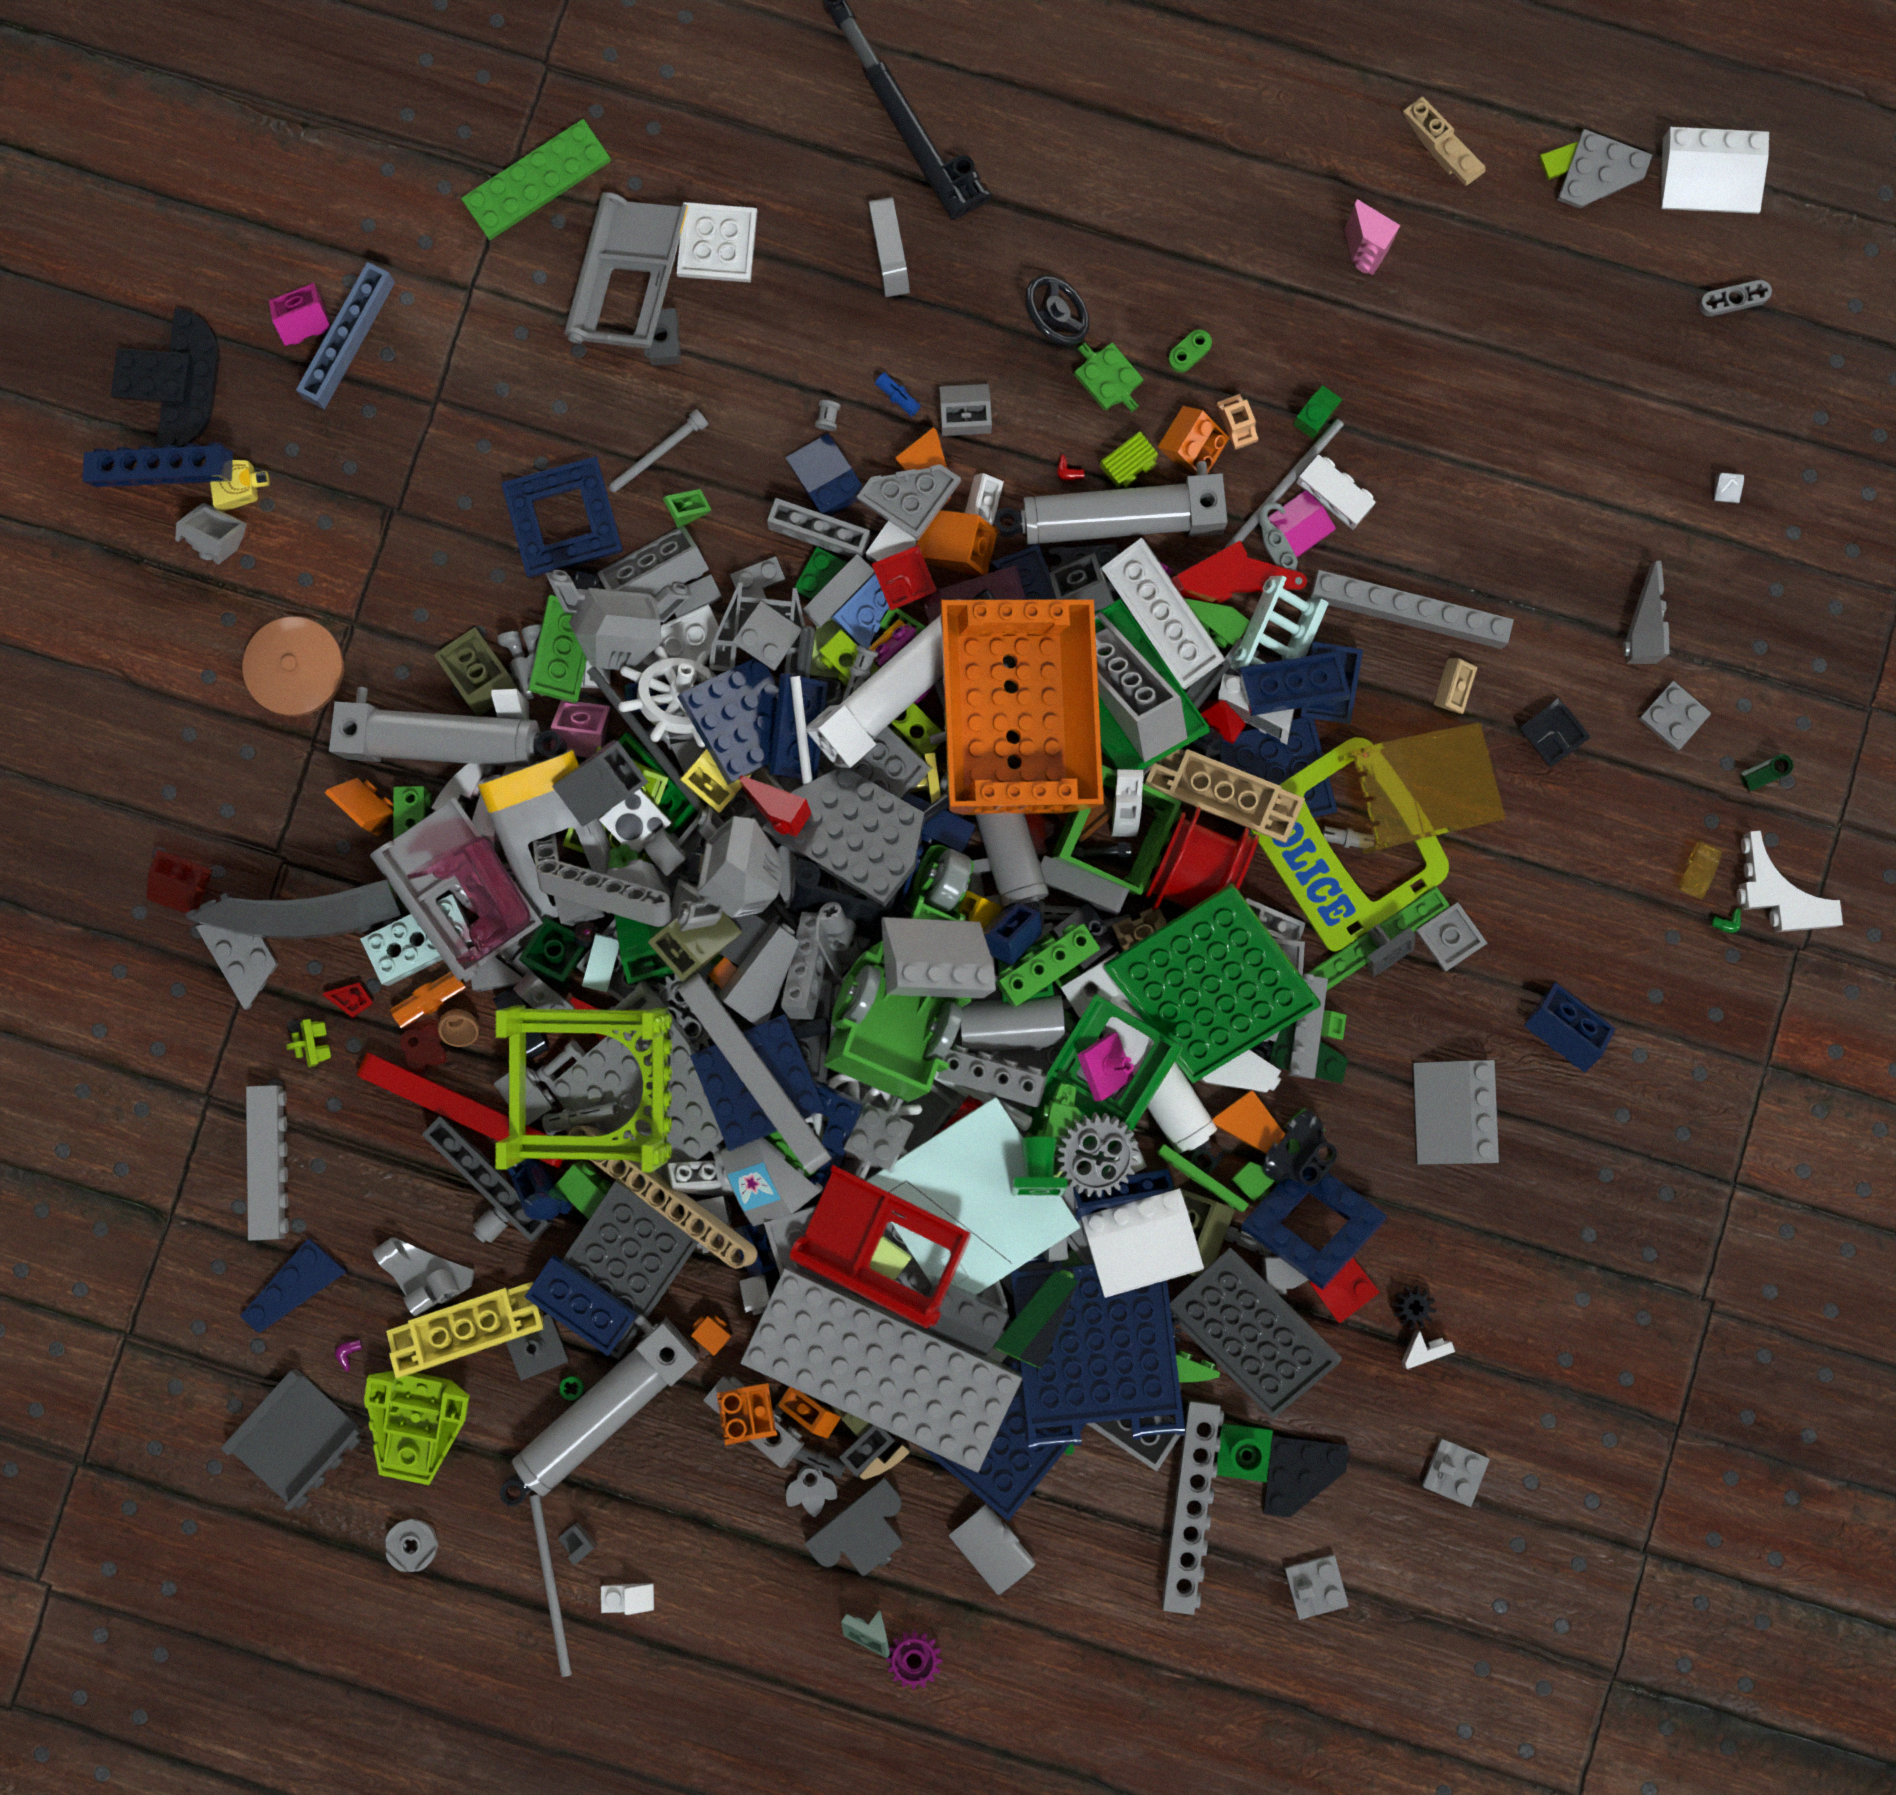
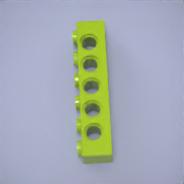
M840 630L819 650V654L822 656L819 660L829 670L833 667L839 673L837 676L839 681L847 687L851 677L850 667H842L839 664V657L849 655L854 664L858 651L856 650L857 645ZM874 662L870 669L871 676L880 669ZM912 703L904 711L906 715L904 720H893L889 725L919 756L925 759V754L932 753L941 744L931 745L929 736L942 731ZM912 726L921 727L923 730L922 738H913L910 735V728Z

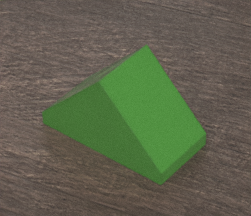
M701 489L673 494L663 498L677 528L711 511Z

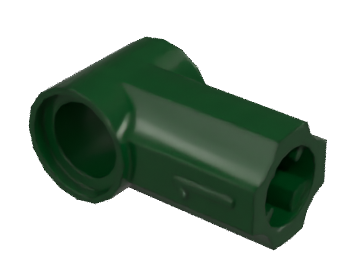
M1779 754L1740 772V780L1749 793L1789 775L1793 770L1794 764L1788 755ZM1775 761H1780L1783 763V773H1779L1775 770Z

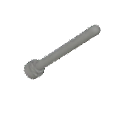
M697 409L690 413V417L685 425L609 485L610 491L617 492L693 430L696 432L708 426L709 424Z

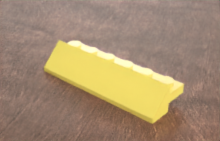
M533 1282L509 1290L504 1288L409 1320L408 1324L387 1330L386 1333L391 1349L389 1354L395 1378L398 1379L544 1329L543 1310L524 1297L533 1285Z

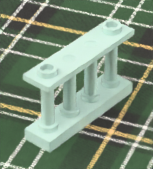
M1270 576L1264 583L1263 593L1242 642L1234 653L1231 667L1240 669V667L1264 664L1265 662L1253 656L1258 643L1282 655V660L1306 657L1329 602L1322 598H1310L1306 602L1283 588L1286 577ZM1278 597L1301 610L1302 614L1297 624L1273 611ZM1268 620L1291 632L1292 637L1287 647L1263 633Z

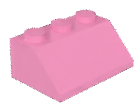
M1357 199L1344 232L1352 263L1355 264L1359 271L1373 275L1388 253L1400 225Z

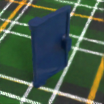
M921 843L917 848L916 868L898 890V901L894 907V912L898 915H903L905 911L903 906L913 873H917L921 859L918 856L922 855L923 852Z

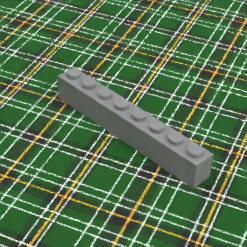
M1321 570L1317 572L1314 578L1310 598H1322L1329 602L1328 605L1499 649H1503L1508 644L1514 619Z

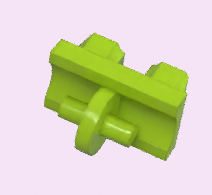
M310 1019L302 1020L300 1027L303 1041L300 1040L299 1032L292 1033L293 1043L286 1044L287 1050H295L296 1058L304 1057L302 1048H304L309 1068L316 1066L318 1062L330 1059L331 1055L328 1045L315 1047L314 1038L326 1036L325 1022H311Z

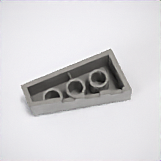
M642 859L630 861L627 863L628 866L624 868H612L605 872L607 876L664 892L669 897L672 896L667 876L657 865L644 862ZM554 896L561 924L575 926L584 921L604 917V911Z

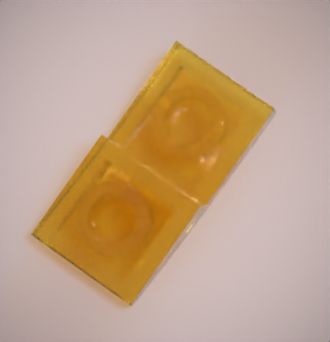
M1698 841L1687 862L1689 867L1678 886L1679 890L1703 900L1715 875L1723 851Z

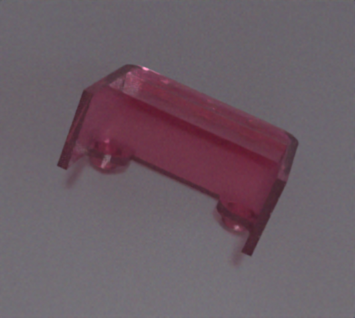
M475 837L435 856L407 874L409 880L428 875L431 872L440 880H446L455 875L477 912L479 919L473 922L469 929V936L474 947L456 958L457 963L478 960L526 927L530 921L529 909L491 843L484 837Z

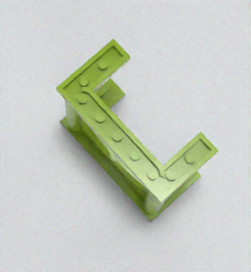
M514 1005L497 1010L496 1037H509V1137L496 1143V1169H508L526 1158L630 1160L641 1163L642 1172H653L667 1163L668 1158H671L672 1145L668 1143V1132L672 1130V1118L668 1117V1107H671L672 1092L668 1091V1081L672 1079V1066L668 1065V1055L672 1053V1040L668 1039V1029L672 1027V1014L668 1013V1007H656L651 1010L526 1009V1005ZM632 1031H637L631 1040L625 1038L624 1032L632 1034ZM526 1032L596 1033L612 1037L625 1045L636 1058L643 1078L642 1098L634 1116L623 1127L606 1135H526ZM641 1036L642 1039H652L651 1046L646 1051H639L636 1048L637 1040ZM653 1052L650 1058V1062H653L652 1065H646L645 1056ZM648 1082L653 1083L652 1089L647 1088ZM646 1106L652 1107L650 1114L653 1118L645 1114ZM642 1119L649 1123L651 1126V1134L649 1136L639 1133L636 1128L637 1120ZM630 1130L636 1140H631L632 1136L624 1138L625 1132Z

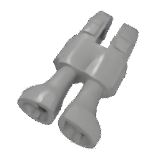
M532 625L521 630L528 648L529 656L527 658L524 657L519 632L510 631L497 636L498 643L503 647H507L512 653L514 659L509 663L512 676L518 682L520 691L526 700L534 699L533 692L527 691L541 625Z

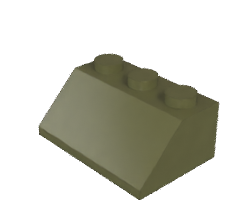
M1180 1189L1204 1266L1203 1270L1189 1274L1198 1277L1217 1259L1235 1209Z

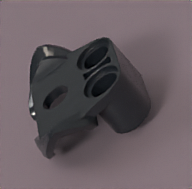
M1307 1110L1300 1113L1286 1125L1288 1132L1278 1144L1272 1143L1262 1164V1172L1269 1179L1279 1182L1290 1178L1307 1186H1313L1323 1178L1336 1161L1337 1149L1333 1144L1328 1143L1323 1136L1324 1126L1322 1121L1314 1113ZM1290 1139H1296L1300 1144L1299 1150L1296 1153H1289L1286 1149V1144ZM1325 1146L1328 1151L1327 1156L1324 1159H1320L1318 1152L1320 1148ZM1306 1167H1310L1312 1174L1305 1180L1302 1175L1303 1170Z

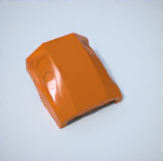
M768 1383L717 1393L725 1445L777 1436Z

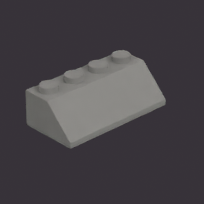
M682 525L597 572L607 590L650 594L652 597H655L665 587L673 586L675 583L684 584L691 579L698 578L709 568L686 528Z

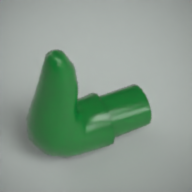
M1740 907L1734 910L1731 921L1714 917L1711 926L1727 933L1737 932L1741 927Z

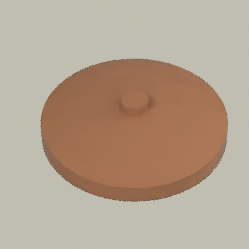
M286 617L268 623L252 637L244 653L242 670L247 689L259 704L276 714L294 717L311 714L324 707L334 697L343 679L344 659L338 642L323 626L302 617Z

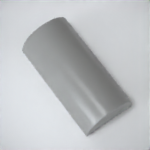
M1061 995L1030 998L1017 1007H1011L1008 1001L1003 1002L1002 999L971 1001L962 1007L960 1023L962 1046L969 1048V1053L1063 1047L1065 1045L1064 1013Z

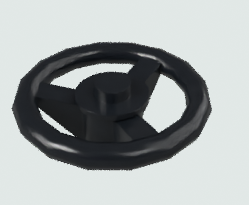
M1040 275L1030 281L1025 290V306L1036 328L1049 340L1060 345H1075L1083 341L1089 330V314L1078 292L1066 281L1055 276ZM1042 285H1048L1041 307L1037 311L1034 302L1035 291ZM1059 289L1075 305L1080 322L1070 317L1069 306L1059 297ZM1056 331H1059V332H1073V333H1075V334H1073V335H1071V336H1070V335H1062V334H1060V333H1058V332H1056Z

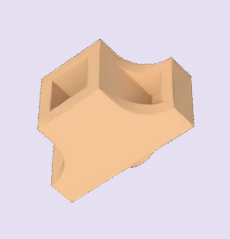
M1241 394L1217 402L1216 406L1234 450L1258 441L1255 430L1256 421L1247 399L1243 400Z

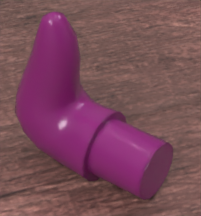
M360 1339L345 1342L335 1350V1357L346 1372L350 1370L347 1355L363 1349Z

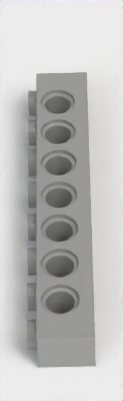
M1187 1400L1184 1424L1185 1435H1183L1161 1605L1163 1611L1194 1615L1195 1608L1200 1607L1201 1593L1197 1592L1198 1582H1203L1204 1566H1200L1201 1557L1206 1556L1208 1541L1204 1540L1205 1530H1209L1211 1514H1207L1208 1504H1212L1214 1499V1488H1210L1211 1478H1216L1217 1462H1214V1454L1219 1452L1221 1437L1217 1436L1218 1426L1223 1425L1224 1411L1220 1410L1219 1404ZM1202 1422L1210 1425V1431L1205 1436L1198 1435L1196 1431L1197 1426ZM1198 1448H1203L1207 1452L1206 1458L1201 1462L1195 1461L1193 1458V1454ZM1195 1474L1203 1476V1484L1200 1487H1192L1190 1485V1479ZM1192 1500L1200 1502V1509L1196 1513H1189L1187 1511V1504ZM1189 1526L1197 1529V1534L1193 1539H1186L1183 1536L1184 1530ZM1186 1552L1192 1553L1194 1556L1193 1562L1189 1565L1180 1563L1181 1555ZM1188 1579L1190 1581L1189 1589L1179 1591L1177 1589L1178 1581Z

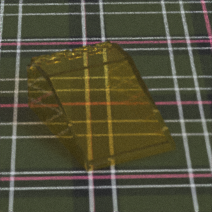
M1481 723L1395 739L1353 750L1338 757L1339 762L1354 759L1357 772H1367V776L1360 777L1359 780L1364 798L1373 796L1374 799L1373 801L1366 802L1370 822H1380L1379 826L1372 827L1377 845L1363 849V855L1506 819Z

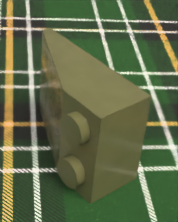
M475 627L434 654L476 716H481L494 707L491 690H519Z

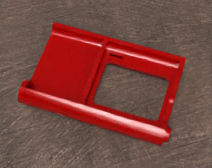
M833 1165L830 1178L805 1235L796 1240L789 1258L928 1329L931 1325L935 1326L941 1316L940 1306L967 1248L971 1233ZM889 1222L896 1223L950 1251V1258L932 1297H927L870 1267L871 1260Z

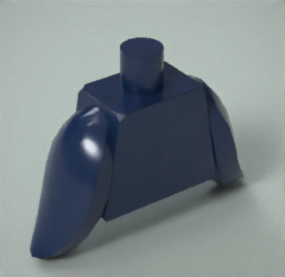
M526 1158L507 1169L512 1177L511 1180L521 1202L523 1212L527 1217L537 1221L552 1220L559 1213L567 1214L570 1211L572 1203L555 1187L558 1180L550 1176L545 1167L537 1160Z

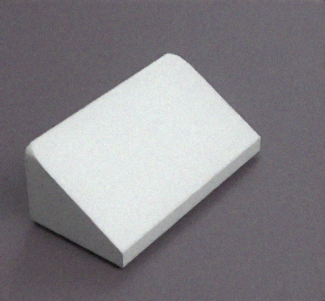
M984 473L975 475L965 513L977 514L993 526L1004 481Z

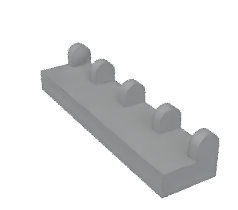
M1303 974V979L1320 1000L1321 1006L1295 1022L1288 1076L1315 1079L1328 979L1314 977L1311 974Z

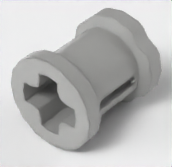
M830 400L819 401L820 413L818 420L815 421V426L822 430L835 431L837 429L835 424L837 411L840 410L841 405Z

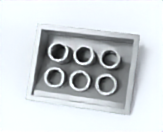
M882 918L886 995L985 998L996 990L994 964L980 922Z
M1495 1060L1413 1063L1417 1165L1499 1163Z

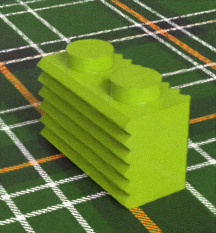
M1139 431L1101 460L1100 467L1117 489L1123 485L1127 488L1137 480V474L1141 471L1146 473L1157 464L1155 461L1157 460L1158 453Z

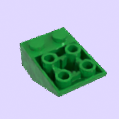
M614 914L620 957L627 983L637 985L640 981L648 982L673 974L674 972L648 943L667 925L656 927Z

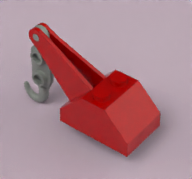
M1275 502L1266 503L1260 509L1258 516L1262 527L1263 544L1274 565L1248 558L1241 541H1238L1171 578L1183 598L1219 604L1232 597V593L1263 592L1264 583L1270 576L1286 577L1283 588L1287 591L1295 592L1303 589L1307 584V578L1303 573L1296 570L1297 557L1284 533L1270 523L1267 516L1268 511L1271 509H1277L1281 514H1284V508Z

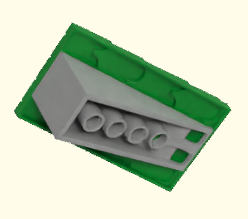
M1119 599L1106 608L1095 612L1101 747L1116 770H1144L1156 761L1158 762L1174 753L1177 749H1181L1209 733L1208 724L1123 601Z

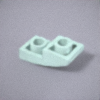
M595 934L582 984L583 987L607 992L619 948L618 938Z

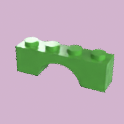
M1305 1108L1300 1109V1110L1283 1126L1286 1133L1288 1132V1129L1286 1128V1125H1287L1290 1121H1292L1294 1118H1296L1300 1113H1302V1112H1304V1111H1307ZM1290 1139L1287 1142L1286 1149L1289 1153H1296L1299 1150L1300 1144L1296 1139ZM1247 1162L1230 1179L1251 1202H1254L1256 1199L1259 1202L1270 1193L1268 1187L1274 1182V1180L1269 1179L1263 1174L1261 1165Z

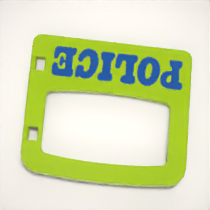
M1354 737L1345 741L1279 784V786L1285 791L1304 798L1307 790L1350 762L1358 761L1385 794L1416 844L1425 863V867L1420 873L1375 902L1370 901L1334 854L1312 817L1305 801L1286 843L1249 829L1253 836L1254 834L1259 835L1258 844L1325 947L1330 951L1343 949L1367 933L1371 928H1374L1375 925L1382 923L1439 885L1449 872L1448 859L1416 802L1381 753L1369 740ZM1421 879L1425 886L1414 893L1410 885ZM1358 921L1362 928L1350 935L1346 928Z

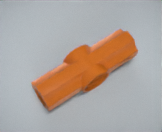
M450 971L433 983L429 982L419 987L412 993V996L391 1008L390 1011L399 1026L404 1028L424 1014L428 1015L435 1012L445 1004V1001L466 989L467 986L463 979L458 981L452 971Z

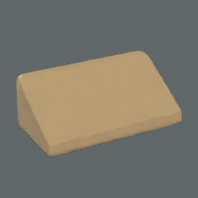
M1449 658L1444 668L1434 705L1463 714L1477 667L1460 658Z

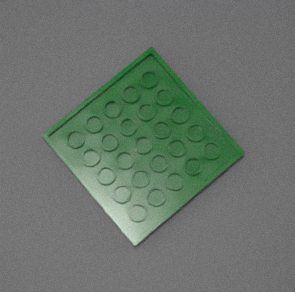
M1233 883L1104 963V969L1147 1024L1165 1035L1171 1032L1182 1039L1180 1044L1184 1048L1176 1059V1063L1192 1083L1197 1082L1321 1006V1002Z

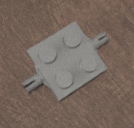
M893 1096L888 1109H879L866 1103L844 1147L845 1152L856 1156L861 1161L855 1174L856 1177L865 1180L871 1166L880 1167L892 1172L914 1127L912 1123L901 1119L897 1115L903 1102L902 1099Z

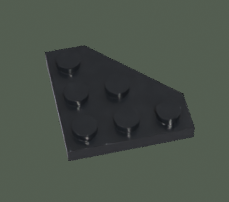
M1272 1436L1263 1514L1290 1518L1346 1472L1349 1446Z

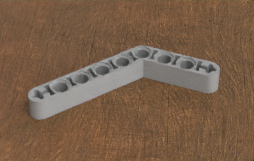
M556 833L533 841L538 884L542 892L656 927H662L671 922L670 900L666 893L560 862Z

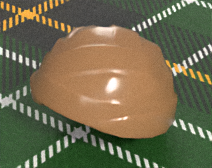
M452 1009L441 1016L437 1026L441 1039L455 1047H465L472 1044L477 1039L480 1030L476 1018L469 1011L463 1009Z

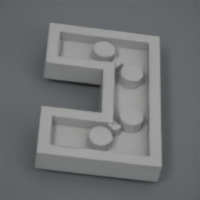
M776 556L730 574L735 588H737L739 582L743 583L742 597L766 599L764 589L786 581Z

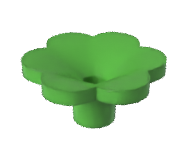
M621 844L618 848H612L609 852L611 859L608 862V866L610 869L624 868L628 866V862L638 859V852L631 850L627 844Z

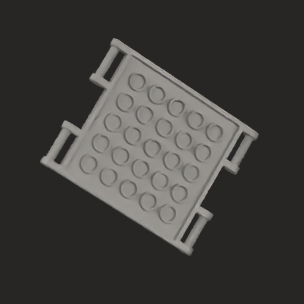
M640 981L635 986L633 992L615 1007L611 1006L608 1010H627L641 997H644L647 1003L639 1010H651L656 1007H665V1005L648 983ZM673 1016L672 1027L668 1029V1039L672 1040V1053L668 1055V1065L672 1066V1079L668 1081V1091L672 1092L671 1107H668V1117L672 1118V1130L668 1132V1143L672 1145L671 1158H668L667 1163L655 1170V1172L669 1182L668 1163L697 1162L711 1150L715 1161L723 1166L720 1152L724 1149L720 1144L724 1139L690 1058V1055L699 1052V1050ZM632 1031V1034L624 1032L625 1038L631 1040L637 1031ZM609 1036L604 1038L587 1054L576 1041L572 1040L565 1046L563 1052L546 1066L542 1065L536 1071L538 1078L547 1084L565 1109L569 1108L576 1111L615 1101L619 1106V1117L583 1124L593 1125L605 1134L612 1133L628 1123L636 1113L641 1102L643 1078L640 1066L634 1055L625 1045ZM641 1036L636 1043L637 1050L646 1051L651 1046L652 1039H642ZM653 1052L645 1056L646 1065H652L653 1062H650V1058ZM571 1057H574L577 1062L559 1078H556L553 1072ZM648 1082L647 1088L652 1089L653 1083ZM646 1106L645 1114L653 1118L650 1114L652 1107ZM642 1119L637 1120L636 1128L639 1133L649 1136L651 1134L649 1123ZM630 1130L625 1132L624 1138L632 1136L631 1140H636ZM622 1160V1162H621V1169H622L623 1172H624V1170H625V1163H624L623 1160ZM641 1175L640 1183L642 1186H644L645 1179Z

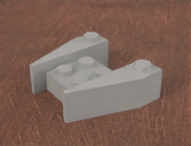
M739 582L711 644L709 670L726 672L735 668L737 648L740 647L732 641L761 601L798 627L802 628L805 626L797 588H793L792 602L742 597L743 583ZM800 635L787 652L785 673L796 674Z

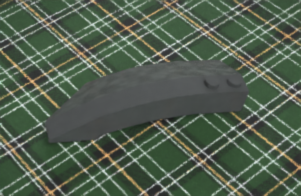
M387 880L337 894L284 901L237 899L225 893L220 896L222 901L216 903V900H211L201 905L199 910H191L185 913L186 918L192 922L246 936L273 939L322 938L357 931L359 934H366L374 931L373 927L383 924L385 927L403 918L397 894Z

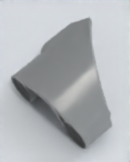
M391 1237L372 1250L379 1265L394 1277L406 1296L404 1297V1302L415 1317L437 1303H446L472 1287L473 1269L430 1254L397 1238Z

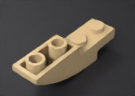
M1423 96L1403 111L1407 121L1421 142L1449 175L1453 173L1467 186L1485 172V166L1454 135V128Z

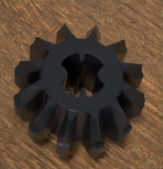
M1418 1285L1413 1287V1291L1408 1286H1405V1296L1400 1292L1396 1293V1296L1401 1299L1400 1303L1392 1302V1306L1399 1307L1400 1309L1393 1312V1315L1395 1317L1403 1315L1399 1320V1324L1404 1325L1408 1322V1328L1414 1329L1416 1322L1419 1328H1424L1423 1319L1428 1322L1433 1320L1432 1317L1427 1315L1428 1312L1436 1313V1308L1429 1307V1304L1435 1302V1298L1426 1299L1429 1291L1424 1289L1420 1293V1286ZM1414 1300L1415 1304L1420 1307L1419 1311L1415 1310V1314H1413V1310L1409 1309V1304H1414Z

